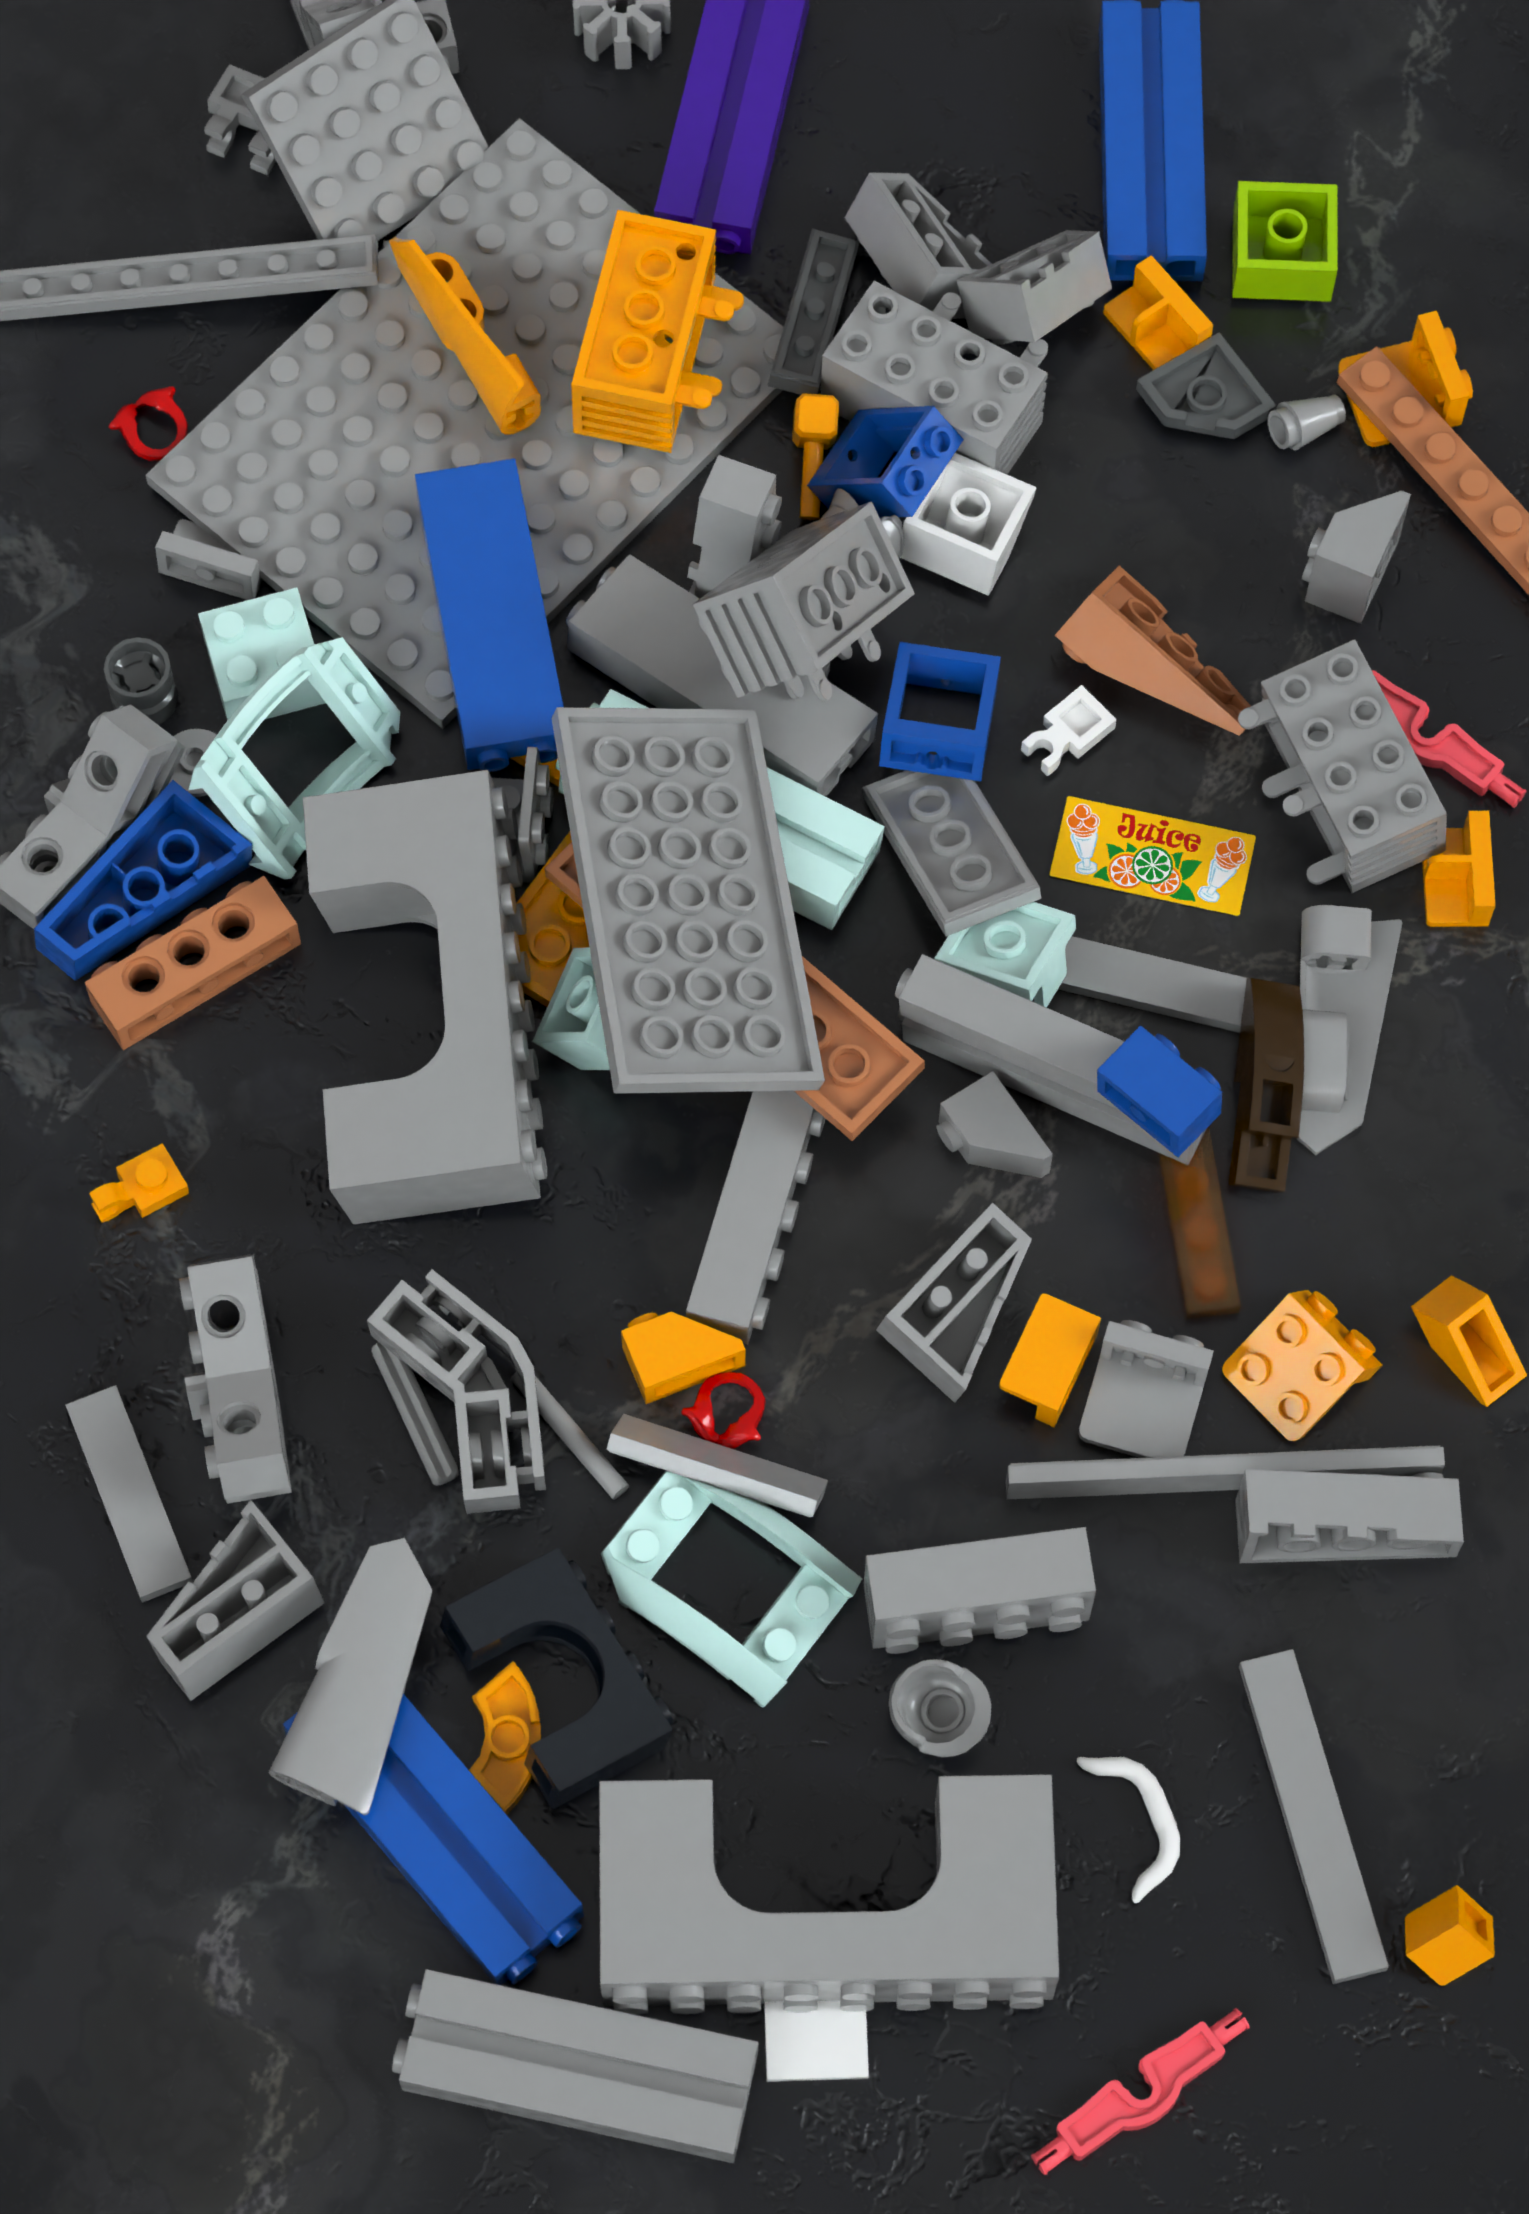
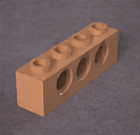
M262 876L254 882L246 881L238 884L227 893L224 900L209 909L199 908L194 910L183 919L180 926L167 934H157L147 938L137 947L135 953L119 962L110 961L103 964L92 974L91 979L85 982V986L92 1005L124 1051L301 945L298 926L265 876ZM241 926L248 929L239 938L231 939L223 936L232 927ZM199 953L203 955V958L194 965L179 963L180 959L186 954ZM151 979L158 982L157 986L151 991L138 992L134 990L135 986L143 980Z

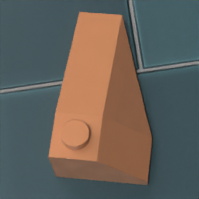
M1118 566L1087 597L1055 634L1062 642L1065 652L1075 661L1082 664L1086 663L1097 672L1238 736L1244 732L1245 729L1239 725L1238 716L1243 709L1251 705L1220 670L1212 666L1204 667L1199 662L1198 654L1195 650L1198 645L1187 633L1178 635L1170 629L1162 619L1168 612L1165 607L1121 566Z

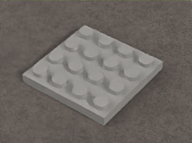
M385 0L241 94L318 240L375 234L377 241H379L422 212L464 170L469 171L481 163L484 158L483 152L489 148L415 0Z

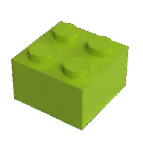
M1238 181L1233 208L1232 298L1331 302L1337 276V185Z

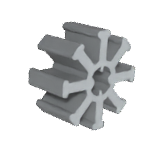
M573 0L574 34L580 36L583 33L584 53L592 61H598L599 55L612 43L614 44L616 69H630L632 67V43H635L646 52L649 60H654L661 54V31H664L665 34L671 32L670 0Z

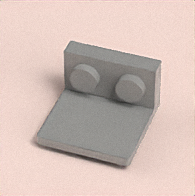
M527 747L524 780L492 778L496 788H504L508 809L514 808L518 824V839L510 840L512 856L517 855L520 861L522 882L532 883L537 876L538 865H545L548 861L549 835L544 834L545 818H551L553 812L554 793L553 787H549L550 769L549 765H541L538 747Z

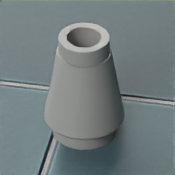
M1335 394L1328 397L1323 396L1281 402L1276 410L1269 413L1268 428L1273 441L1279 448L1298 450L1337 425L1344 423L1346 411L1342 400Z

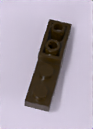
M1247 978L1234 1082L1241 1084L1228 1185L1280 1193L1285 1192L1291 1139L1299 1138L1302 1112L1304 1024L1300 986Z

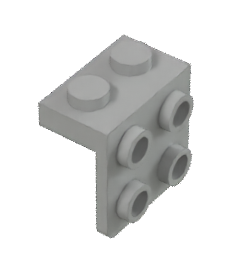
M1123 1320L1119 1324L1109 1321L1099 1362L1080 1423L1079 1437L1086 1443L1139 1458L1184 1456L1214 1350L1204 1348V1344L1201 1341L1189 1336L1175 1335L1173 1338H1168L1151 1333L1152 1330L1140 1322Z

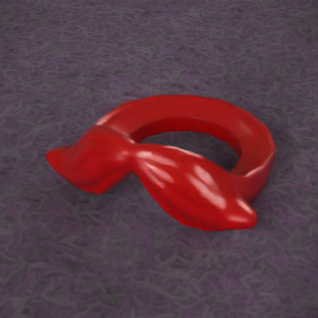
M171 386L148 391L135 404L124 405L108 427L111 430H120L128 446L137 457L148 461H161L188 435V422L184 413L173 399L176 391L175 387ZM143 406H150L169 414L177 426V436L174 442L163 449H152L145 446L137 435V422L135 420L137 409Z
M726 1372L707 1378L699 1388L693 1406L683 1408L681 1413L689 1418L696 1433L703 1440L733 1449L750 1440H761V1436L756 1428L764 1414L766 1400L760 1387L751 1378L742 1373ZM721 1384H739L751 1393L753 1405L749 1411L739 1417L737 1422L730 1424L725 1433L719 1435L714 1431L715 1421L710 1395L714 1388Z

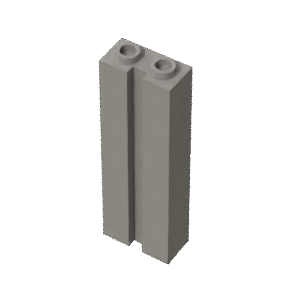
M630 554L617 568L610 567L606 570L598 582L595 593L586 602L580 600L572 608L566 620V626L568 627L567 650L657 708L756 709L766 766L825 797L837 785L839 776L846 767L851 768L874 742L878 713L830 683L832 686V697L826 701L818 699L807 675H799L804 686V695L798 699L790 697L783 681L778 685L767 686L760 691L754 693L752 691L745 696L737 698L730 682L722 672L721 663L707 634L699 624L698 615L692 605L699 598Z
M924 954L921 955L914 970L907 968L903 972L896 987L895 997L899 998L900 1008L897 1018L903 1021L901 1025L904 1042L982 1076H986L994 1071L1001 1083L1007 1087L1189 1165L1206 1130L1177 1158L1097 1092V1069L1125 1041Z
M427 1969L422 1985L413 1983L406 2008V2017L415 2019L412 2034L409 2036V2040L399 2039L392 2066V2072L400 2074L399 2082L402 2091L734 2164L758 2056L757 2041Z

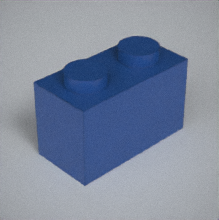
M1141 1025L1097 1069V1092L1177 1158L1221 1114L1222 1091H1220V1084L1214 1076L1202 1067L1192 1068L1180 1058L1178 1049L1168 1038L1161 1034L1153 1036Z

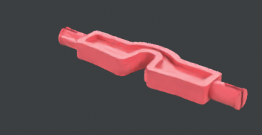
M1372 670L1421 765L1443 769L1479 796H1484L1490 790L1511 805L1512 808L1518 805V802L1523 799L1527 790L1521 788L1502 774L1503 761L1479 745L1457 724L1446 725L1443 730L1432 738L1422 737L1418 730L1423 726L1424 720L1428 718L1429 707L1427 703L1399 688Z
M1234 2008L1232 2012L1211 2027H1208L1205 2022H1199L1177 2039L1145 2055L1140 2060L1138 2069L1143 2074V2078L1151 2090V2096L1145 2100H1138L1131 2095L1129 2090L1123 2087L1120 2081L1112 2080L1108 2082L1081 2108L1057 2125L1056 2133L1058 2137L1037 2152L1031 2154L1035 2165L1039 2164V2170L1042 2174L1046 2175L1047 2172L1071 2155L1077 2161L1084 2159L1121 2131L1139 2130L1159 2121L1174 2106L1181 2088L1220 2061L1225 2054L1223 2046L1244 2030L1250 2028L1246 2018L1244 2017L1238 2021L1242 2013L1237 2008Z

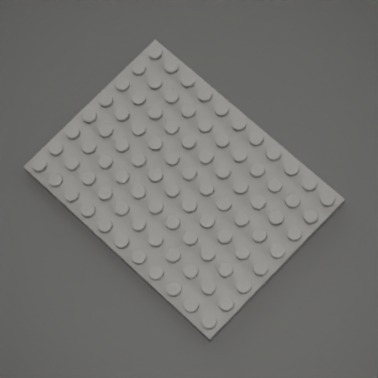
M520 118L483 152L484 158L481 163L469 171L464 170L395 237L399 239H414L425 255L435 252L446 253L459 263L482 302L485 333L505 357L513 353L517 354L541 395V412L533 424L515 434L505 435L501 433L456 354L442 343L399 270L390 243H388L378 253L379 285L341 288L146 474L147 484L227 550L257 559L260 577L274 590L281 592L297 587L305 615L333 639L343 637L362 663L442 729L457 715L417 501L415 474L516 459L547 624H549L782 391L781 389L768 386L784 327L743 295V307L734 311V315L730 320L719 321L705 318L692 372L718 378L722 382V391L718 396L712 397V403L708 408L698 409L683 406L671 453L573 433L571 383L617 209L640 213ZM714 274V286L738 291L719 275ZM671 337L666 339L670 343L673 342Z

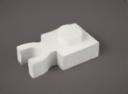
M1081 685L1044 715L1043 725L1047 730L1030 734L1022 741L1021 751L1028 757L1038 748L1049 750L1051 755L1042 760L1041 771L1048 777L1058 768L1064 753L1069 750L1079 759L1115 729L1117 719Z

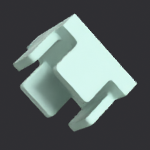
M1032 902L949 935L934 959L1030 1001L1034 999L1035 1003L1047 1008L1067 974L1065 947L1076 930L1075 915Z

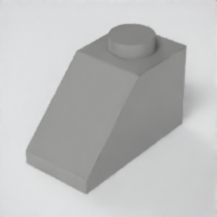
M994 1071L940 1103L939 1124L936 1126L938 1134L945 1146L951 1152L958 1150L968 1164L1042 1178L1050 1173L1052 1152Z

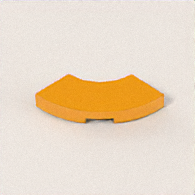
M514 1661L472 1696V1702L483 1718L485 1738L480 1756L469 1771L506 1815L517 1805L532 1781L533 1777L524 1762L530 1745L541 1740V1725L535 1696L528 1681Z

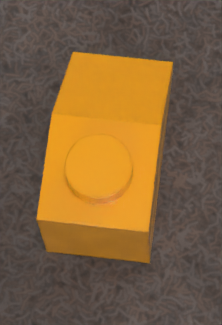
M1451 1275L1411 1306L1431 1348L1482 1405L1488 1407L1527 1376L1487 1293Z
M668 1312L660 1316L657 1313L641 1315L629 1322L627 1329L621 1330L622 1349L645 1404L703 1383L707 1378L716 1374L731 1372L745 1366V1347L741 1339L674 1312Z

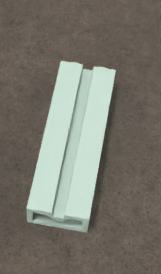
M610 689L600 705L593 703L589 708L648 707ZM557 759L555 768L560 771L559 761ZM767 767L793 911L832 930L880 852L885 826ZM560 773L558 792L564 794Z

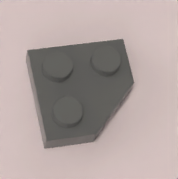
M1220 332L1137 380L1136 390L1161 423L1165 427L1235 439L1268 420L1269 413L1276 410L1277 407Z

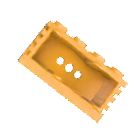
M617 209L571 383L573 433L671 453L683 406L698 409L708 408L712 403V397H716L721 393V380L713 376L692 372L705 318L728 321L733 317L734 311L741 309L744 305V297L740 292L714 286L716 229ZM671 337L673 342L670 343L666 339Z

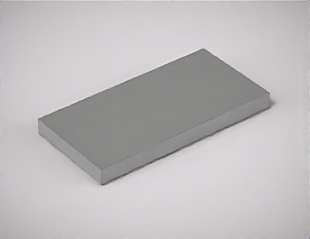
M905 770L862 787L865 802L877 822L885 826L884 834L945 937L1041 899L1039 884L974 780Z

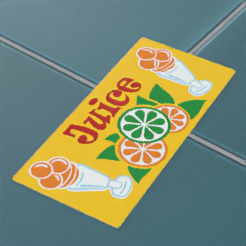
M1068 796L1050 876L1239 916L1256 836Z

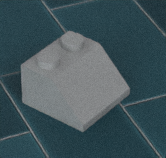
M1401 490L1336 512L1327 531L1322 528L1317 529L1307 556L1310 558L1302 575V580L1309 582L1305 602L1357 623H1362L1399 543L1411 494Z

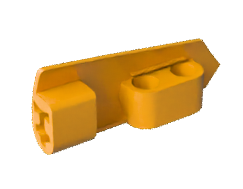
M396 237L390 239L389 243L399 270L442 343L456 354L501 433L505 435L515 434L533 424L541 412V395L517 354L513 353L505 357L485 333L482 302L459 263L446 253L435 252L425 255L414 239H399Z

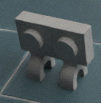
M229 64L207 100L208 112L214 114L204 127L205 134L212 136L206 145L207 151L225 158L234 141L236 128L240 124L258 131L248 145L249 151L255 153L250 162V168L269 175L276 160L241 96L242 93L265 78Z

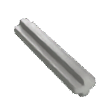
M377 1342L372 1346L373 1357L432 1483L435 1486H439L454 1480L459 1475L458 1466L412 1368Z

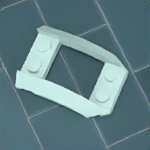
M343 637L303 647L269 675L227 720L194 767L189 790L203 788L238 833L253 844L252 850L256 854L249 865L282 879H291L296 873L293 867L302 852L306 850L303 797L360 789L381 769L392 766L396 758L390 751L391 734L399 733L400 711ZM307 678L356 742L327 766L287 807L241 749L273 709Z
M666 1470L600 1553L607 1573L611 1575L619 1597L618 1603L626 1609L630 1608L683 1644L727 1680L731 1679L762 1708L786 1685L787 1678L846 1601L854 1596L862 1580L860 1576L808 1534L765 1503ZM710 1503L744 1523L801 1566L742 1644L687 1603L651 1581Z

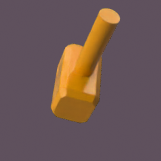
M803 393L796 399L792 441L798 448H804L800 502L801 519H820L821 501L807 485L823 463L824 449L828 450L836 440L839 401L833 395Z

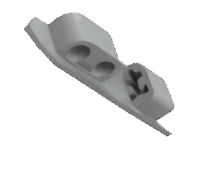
M1316 905L1302 911L1300 993L1304 1024V1083L1299 1138L1296 1139L1314 1155L1319 1154L1360 1127L1364 1120L1402 928V920L1400 919L1371 922L1372 911L1367 908Z
M405 1538L369 1547L322 1644L316 1661V1670L318 1671L268 1772L279 1782L332 1806H336L337 1802H340L362 1815H368L372 1806L433 1592Z

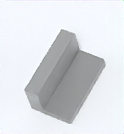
M185 519L179 520L173 534L162 531L155 546L159 573L246 600L256 598L263 581L259 573L258 560L227 550L194 522Z

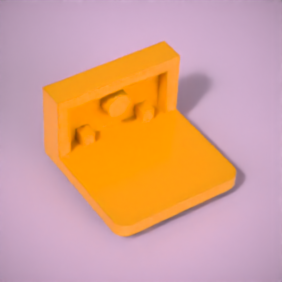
M1437 310L1418 315L1412 341L1384 347L1380 350L1450 427L1462 425L1468 399L1473 397V388L1468 372L1465 369L1460 370L1455 359L1456 342L1453 332L1449 327L1443 328ZM1368 352L1343 358L1339 363L1338 373L1340 374ZM1347 395L1364 442L1370 447L1389 444L1390 441Z
M1309 1290L1289 1293L1225 1361L1222 1367L1224 1376L1289 1441L1302 1439L1353 1384L1369 1380L1383 1366L1373 1355L1376 1349L1370 1340L1355 1329L1349 1331L1335 1317L1338 1314V1310L1334 1304L1317 1291L1311 1293Z

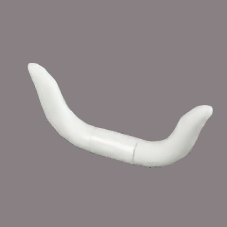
M1126 1757L1077 1758V1763L1083 1770L1097 1776L1123 1777L1136 1785L1142 1795L1158 1835L1160 1845L1156 1860L1138 1877L1132 1890L1133 1902L1135 1904L1139 1903L1154 1887L1172 1873L1180 1856V1835L1164 1791L1157 1778L1141 1763Z

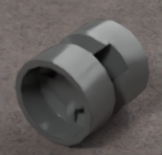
M139 637L123 640L114 646L106 656L104 664L105 678L114 710L131 704L158 725L168 720L176 709L178 694L167 652L160 644L153 640Z

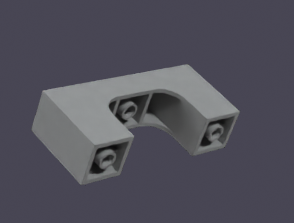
M483 770L303 797L309 894L331 931L338 933L407 922L424 923L438 929L445 1031L441 1046L432 1060L419 1071L398 1079L323 1089L329 1190L353 1225L541 1198L539 1180L547 1179V1164L543 1148H537L535 1130L543 1129V1116L539 1098H533L531 1081L539 1079V1068L534 1048L528 1049L527 1032L535 1030V1021L531 1001L524 1000L522 985L523 983L530 982L531 974L526 951L520 952L518 936L526 934L527 928L522 903L516 904L514 888L522 886V871L518 856H512L510 840L518 839V824L514 808L508 809L504 788H496L489 771Z
M1052 1775L939 1776L935 1798L937 1878L930 1890L914 1904L895 1911L812 1913L757 1912L740 1905L724 1890L718 1880L714 1867L713 1780L599 1781L600 1986L603 2006H614L615 2011L638 2015L647 2013L648 2006L670 2005V2011L677 2014L704 2012V2005L727 2004L728 2012L754 2013L761 2010V2004H764V2002L783 2001L785 2011L811 2012L817 2010V2001H840L841 2010L859 2012L874 2009V2002H896L897 2009L918 2011L929 2009L930 2001H953V2008L976 2010L986 2008L987 2001L1009 2000L1010 2007L1015 2009L1040 2008L1043 2006V2000H1053L1059 1980Z

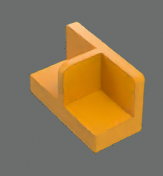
M1152 255L1136 265L1133 286L1104 305L1103 314L1153 370L1212 336L1213 323Z
M1468 811L1463 828H1446V851L1422 861L1426 924L1429 927H1488L1494 912L1495 891L1489 811Z
M1041 1294L999 1384L1000 1389L1037 1405L1035 1419L1055 1428L1098 1336L1101 1317L1048 1294Z

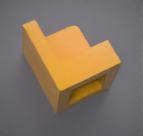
M1456 1885L1410 1912L1405 1917L1406 1956L1439 1985H1446L1495 1956L1493 1917Z

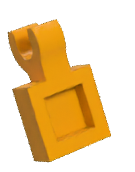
M162 1143L116 1167L117 1176L121 1182L104 1184L89 1193L93 1200V1203H91L92 1207L103 1223L115 1218L134 1205L141 1217L144 1218L189 1194V1189Z

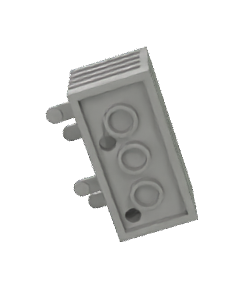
M873 281L822 355L821 395H833L839 401L838 415L848 421H851L856 412L862 409L934 406L964 439L955 453L1008 474L1043 421V412L1041 411L1044 408L1043 400L1046 394L1044 390L1047 385L1045 381L1048 373L1038 367L1047 355V342L1043 339L1029 342L1019 358L952 322V319L961 307V298L958 294L953 292L944 294L935 309L931 311L890 288ZM886 308H888V309L890 310V312L887 313V314H886ZM966 353H972L978 358L968 361L961 356Z
M871 501L793 529L692 605L698 615L699 624L707 634L721 663L722 672L730 682L737 698L745 696L752 691L753 693L760 691L767 686L778 685L783 681L790 697L798 699L804 695V686L799 675H807L818 699L826 701L832 697V686L827 680L822 667L836 656L841 660L850 659L852 657L851 644L858 640L866 658L870 662L879 660L881 649L873 636L871 628L915 593Z
M1355 639L1261 681L1262 702L1243 709L1239 713L1238 722L1242 728L1248 730L1265 724L1287 767L1286 770L1264 780L1262 790L1265 796L1277 798L1298 788L1299 792L1286 797L1283 801L1284 812L1294 817L1310 811L1332 856L1309 866L1306 875L1310 883L1319 885L1339 875H1343L1351 893H1354L1427 860L1431 856L1446 851L1447 813Z

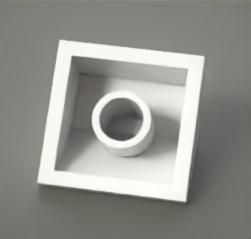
M955 453L913 517H906L902 529L904 548L900 558L989 596L1009 559L1037 487Z

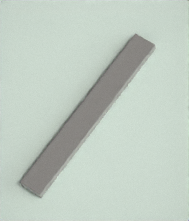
M372 234L1 270L0 321L379 285L378 243L376 235Z
M1416 1446L1010 1463L1005 1481L1006 1498L1008 1500L1239 1490L1245 1469L1384 1474L1412 1477L1415 1474L1425 1472L1442 1474L1445 1467L1443 1447Z

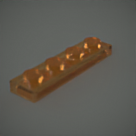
M1208 1126L1189 1165L1158 1153L1186 1319L1239 1313L1241 1307L1211 1134Z

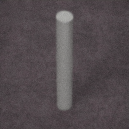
M516 1372L511 1377V1381L526 1397L525 1386ZM535 1376L539 1414L613 1500L619 1498L627 1491L629 1484Z

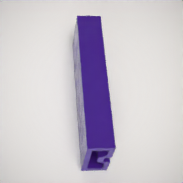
M706 0L654 209V217L716 229L715 245L718 252L725 254L739 252L751 255L809 12V0Z

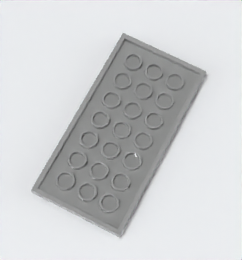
M557 707L551 719L614 1094L819 1090L825 1078L756 709Z

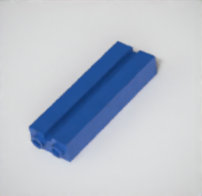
M1164 0L1160 2L1158 8H1141V1H1102L1099 24L1103 242L1104 256L1110 280L1134 281L1136 265L1152 255L1174 281H1203L1207 259L1200 3L1183 0Z
M516 459L415 474L417 501L467 770L480 769L482 771L488 770L489 772L501 770L509 765V758L525 756L527 754V747H538L541 763L551 762L558 758L551 718L557 707H563Z
M403 1694L369 1814L362 1815L350 1807L344 1806L490 1980L500 1986L508 1979L512 1984H516L537 1966L538 1961L535 1957L551 1943L556 1948L562 1946L580 1930L582 1925L578 1921L584 1916L583 1905ZM297 1713L283 1723L286 1735Z

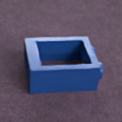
M934 406L858 410L807 486L828 509L835 490L843 489L852 496L858 506L872 501L879 518L892 515L897 517H913L964 439ZM850 450L853 453L851 461L848 459V452ZM898 452L883 475L877 478L893 453Z
M899 642L882 732L879 766L981 782L997 692L1001 657ZM906 684L981 694L975 730L900 719Z

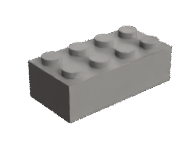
M1086 1527L867 1555L865 1561L864 1593L873 1649L886 1647V1652L892 1654L910 1652L919 1647L918 1643L940 1640L942 1646H959L973 1641V1636L990 1633H994L997 1639H1012L1027 1634L1028 1628L1049 1626V1630L1052 1632L1071 1631L1081 1627V1621H1089L1096 1594Z

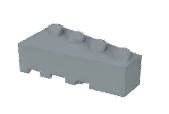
M1245 1469L1235 1500L1239 1563L1457 1557L1464 1543L1459 1479L1443 1478L1442 1474L1435 1472L1419 1473L1411 1477L1384 1474Z

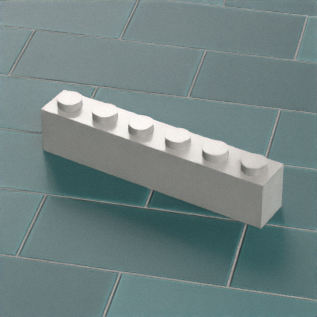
M794 1091L752 1092L686 1309V1318L739 1338L743 1344L747 1345L749 1344L753 1328L762 1330L770 1305V1299L763 1297L768 1279L777 1281L785 1250L777 1248L782 1231L791 1233L799 1208V1202L792 1200L796 1183L805 1185L808 1180L813 1154L806 1152L811 1135L820 1137L826 1119Z

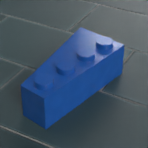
M172 780L34 928L36 949L76 981L250 867L249 863L252 860L253 844L177 782Z

